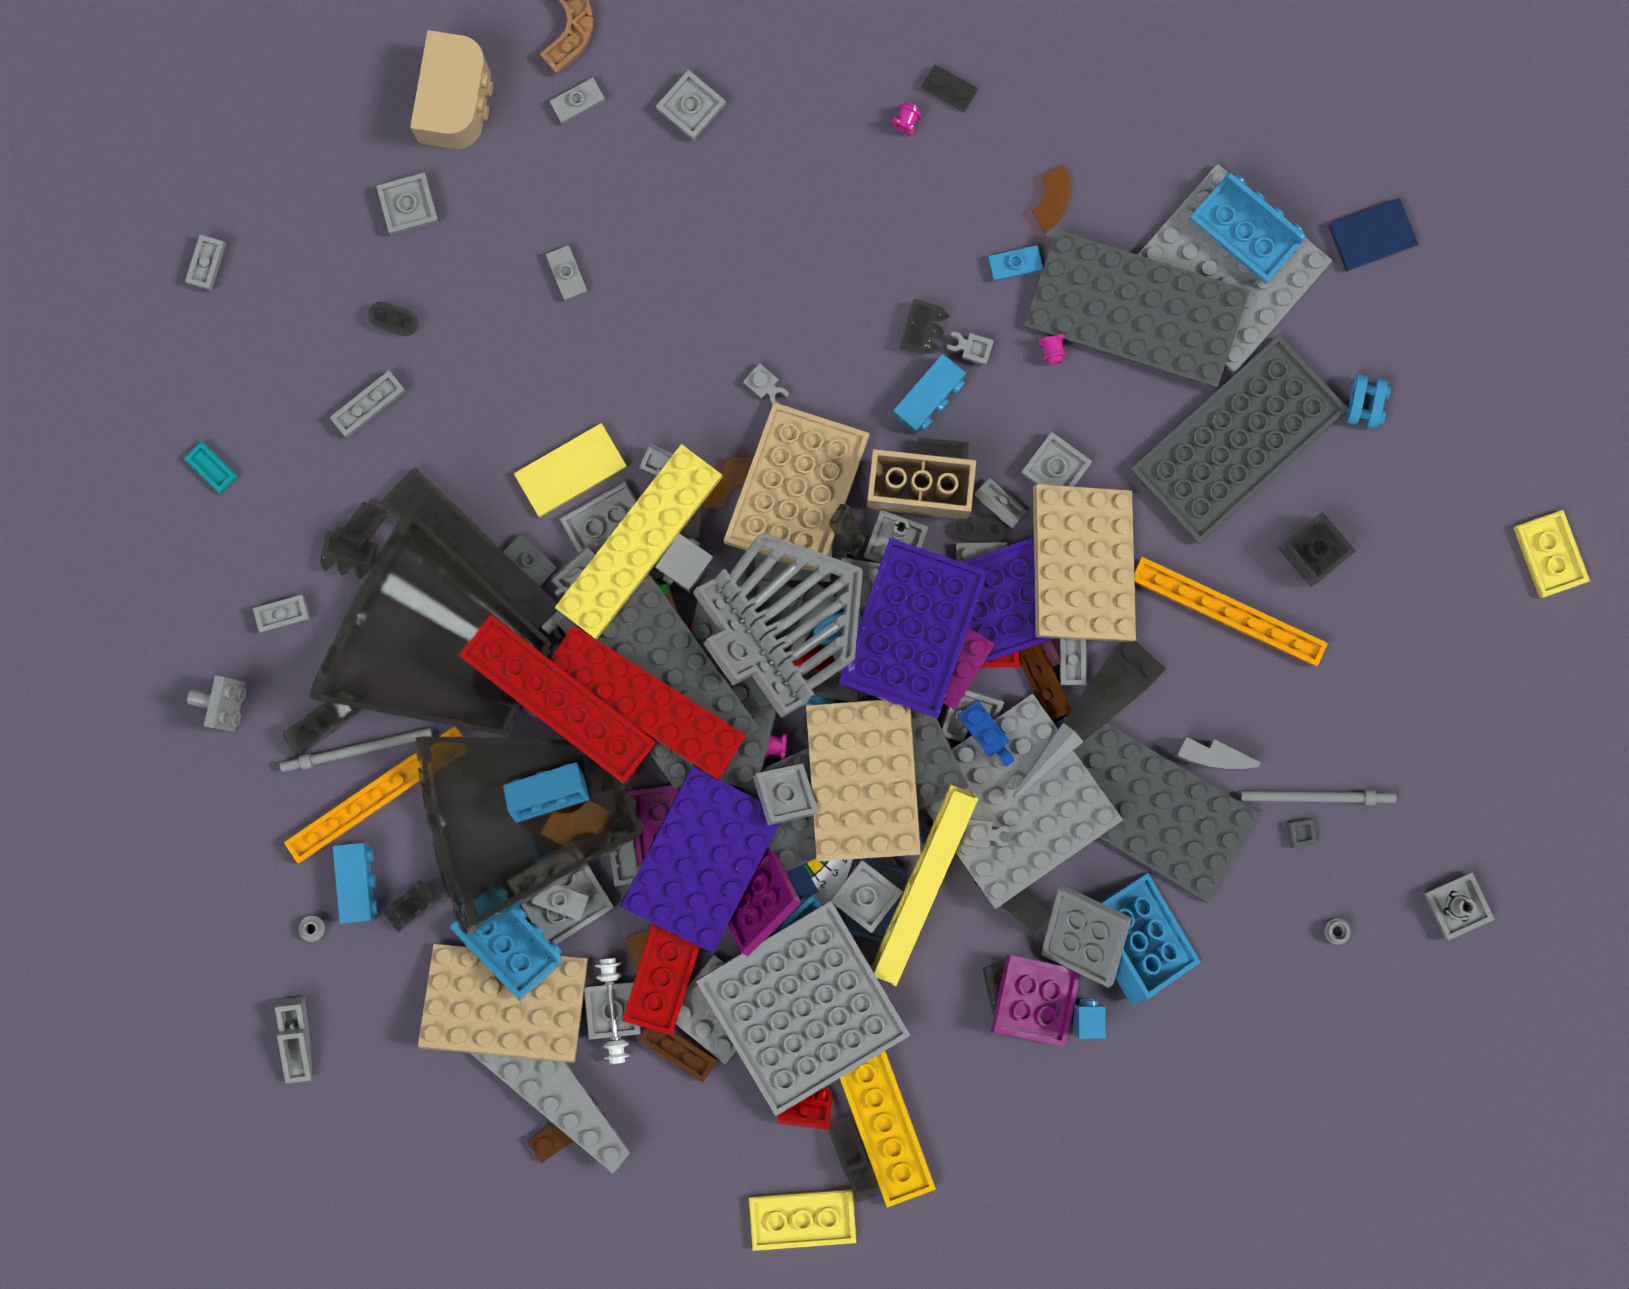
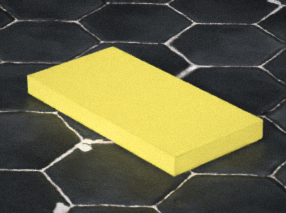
M600 423L515 472L514 475L537 515L541 518L626 469L627 466L604 426Z
M852 1189L749 1196L752 1251L856 1243Z

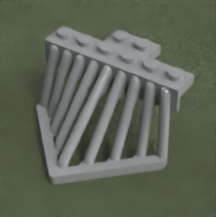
M766 533L758 535L730 574L724 569L715 579L697 587L693 591V594L720 630L719 633L707 638L703 644L732 685L752 676L782 718L804 706L814 695L813 688L855 660L863 571L858 566ZM762 548L771 551L750 577L738 587L736 584L737 580L759 550ZM785 556L795 560L758 595L749 601L747 600L746 595L780 558ZM810 565L818 568L772 606L759 613L755 611L802 567ZM831 573L841 576L788 616L766 627L765 623L823 577ZM847 585V592L842 594L833 603L788 635L778 640L774 638ZM845 606L844 615L839 616L835 621L796 649L787 653L784 652L786 648ZM843 628L842 636L837 637L832 643L801 665H793L795 661ZM841 649L840 657L810 679H803V675Z

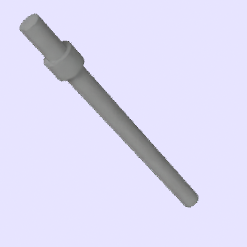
M430 727L314 755L307 753L299 755L297 759L280 762V769L282 772L299 768L306 770L313 768L316 764L432 738L433 733Z
M1364 790L1363 793L1240 792L1241 801L1363 803L1364 805L1375 806L1376 803H1396L1397 800L1396 793H1376L1375 790Z

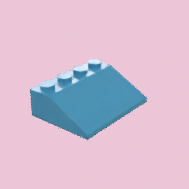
M1149 873L1144 874L1099 901L1132 917L1115 976L1131 1005L1149 999L1201 963Z

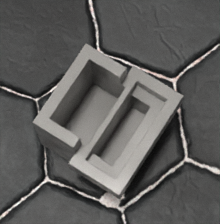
M679 533L655 567L665 575L662 579L664 583H668L670 587L677 584L692 594L703 579L707 568L710 569L715 562L714 558L700 548L699 542L692 537L688 540Z

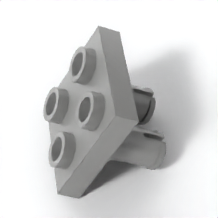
M880 510L863 559L881 563L889 538L921 548L928 526Z
M215 675L211 693L190 690L187 703L208 708L204 722L205 727L235 732L241 719L239 713L241 703L246 697V682Z

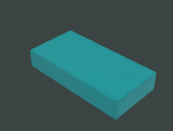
M200 441L184 458L221 495L239 477L203 441Z

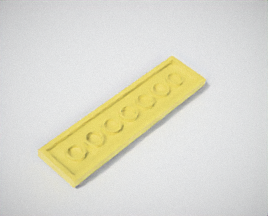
M681 444L555 608L592 637L598 639L723 475Z

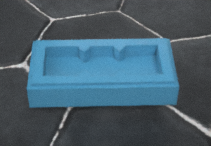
M1038 245L988 256L993 282L1038 273L1043 270Z

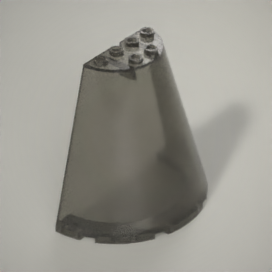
M407 509L386 540L374 561L370 573L364 579L314 679L309 697L318 701L504 735L506 731L510 732L516 722L514 715L517 709H522L524 706L467 663L459 654L490 615L497 618L547 658H549L552 649L549 648L551 642L413 511Z
M416 737V756L421 767L418 768L428 827L433 833L434 838L432 844L447 897L453 903L454 908H452V911L464 934L474 933L633 841L644 832L643 822L640 817H636L634 811L636 810L635 798L633 795H629L625 789L629 787V781L627 780L623 784L568 740ZM566 763H578L584 773L589 800L517 823L514 821L507 809L503 785L511 783L515 779L534 776L541 771L559 768Z

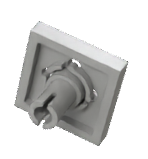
M1468 872L1423 893L1446 941L1495 920L1473 872ZM1451 891H1454L1453 893H1451L1452 896H1455L1453 898H1451L1449 895ZM1445 908H1448V909H1449V910H1445V912H1446L1448 915H1445L1444 912H1443Z

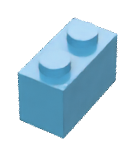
M1080 998V1003H1075L1073 1008V1034L1079 1039H1106L1105 1006L1098 1003V1000L1094 998Z

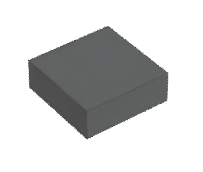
M1313 818L1286 823L1291 848L1318 844Z

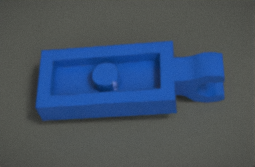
M979 700L958 714V718L988 757L996 753L1006 767L1014 762V757L1004 747L1010 742Z

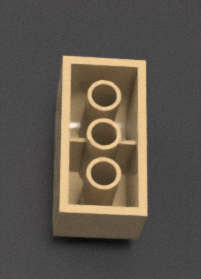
M427 30L410 126L419 144L452 149L466 148L479 138L483 121L488 119L489 106L486 105L487 98L491 97L493 92V82L490 81V69L480 46L467 36Z
M873 449L867 507L903 514L953 519L968 518L972 508L976 460Z

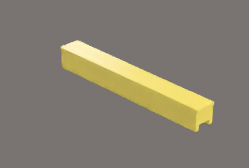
M950 784L921 850V855L918 857L871 965L876 978L897 986L979 799L975 792H969Z

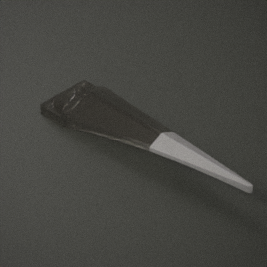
M1137 641L1120 642L1108 655L1063 724L1013 794V798L1018 797L1147 690L1166 668Z

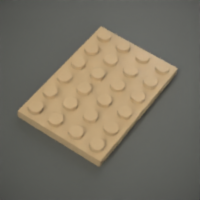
M773 403L725 535L724 543L747 551L758 535L766 533L828 556L870 433ZM761 548L757 554L767 557L771 551ZM783 556L778 561L791 565L795 560ZM805 565L801 569L815 572L818 568Z
M1036 484L1033 486L1036 637L1119 642L1136 641L1132 491Z
M885 700L806 706L811 786L818 813L814 815L816 860L832 861L921 855L911 709Z
M433 944L418 1047L421 1049L575 1063L588 959L561 956L562 964L519 1002L468 947Z

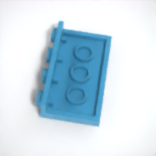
M1228 172L1218 186L1190 216L1189 220L1262 282L1267 284L1301 245L1306 236L1299 225L1296 223L1291 224L1284 218V214L1280 209L1274 206L1271 207L1266 203L1261 193L1256 190L1252 191L1247 187L1242 177Z
M491 885L488 888L489 892L450 926V929L520 1002L562 964L560 956L562 951L553 941L548 943L542 937L545 935L542 929L536 923L531 925L525 919L527 917L526 913L518 905L513 907L508 902L510 897L502 888L496 889Z

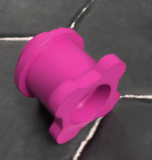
M906 102L905 105H899V112L896 118H892L891 126L909 136H913L914 125L922 115L916 105Z
M1064 334L1043 337L1038 342L1039 347H1043L1044 351L1042 359L1044 362H1048L1049 365L1060 364L1064 362L1063 358L1067 357V352H1064L1062 344L1063 339H1065Z
M784 733L783 736L771 735L766 758H768V755L781 756V759L786 758L788 733Z

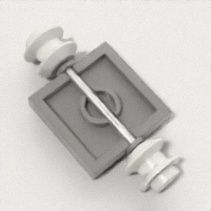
M615 958L600 959V964L595 965V967L601 969V974L596 978L605 982V985L584 987L589 1040L610 1037L611 1041L603 1045V1048L609 1051V1055L604 1057V1059H609L610 1064L625 1062V1057L630 1056L624 1053V1047L629 1045V1043L622 1040L620 1036L641 1034V1026L622 1021L633 982L615 984V980L622 976L616 970V967L621 962L616 963Z

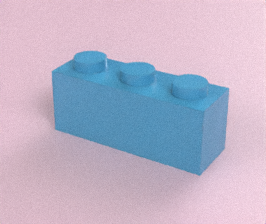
M942 354L893 410L892 416L915 435L919 430L924 432L933 421L930 417L936 411L941 413L948 405L949 401L947 398L952 392L957 394L965 385L963 379L966 373Z
M577 762L566 763L559 768L541 771L534 776L515 779L511 783L503 785L508 812L516 823L589 800L584 773Z
M369 843L333 846L340 924L376 920L375 914L379 913L378 900L374 899L373 889L376 888L375 873H371V863L374 862L373 848H369Z

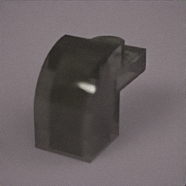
M421 879L404 895L392 902L383 911V914L399 933L430 910L437 903V899L432 888Z

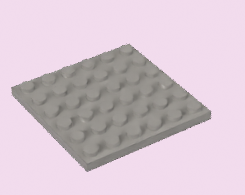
M1217 164L1138 255L1250 290L1225 364V368L1234 375L1333 260L1305 238L1268 283L1262 282L1189 220L1190 216L1228 173Z
M1033 694L994 720L1010 741L1004 746L1014 757V762L1006 767L996 753L988 757L973 736L952 749L969 786L964 790L975 792L979 798L970 819L992 822V830H997L999 827L1010 828V833L1002 832L999 835L1001 841L1009 842L1007 847H1000L993 841H990V849L964 846V831L955 851L995 909L1123 821L1074 751L1069 753L1018 797L1013 798L1017 788L1058 731V728ZM944 799L925 807L933 821H935Z
M831 900L767 937L749 956L740 953L696 980L700 990L775 1116L911 1036Z

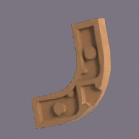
M557 0L567 14L566 28L557 40L540 53L541 58L556 75L561 73L584 52L591 39L593 13L589 0Z

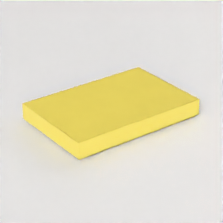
M1563 510L1513 527L1539 598L1590 581Z

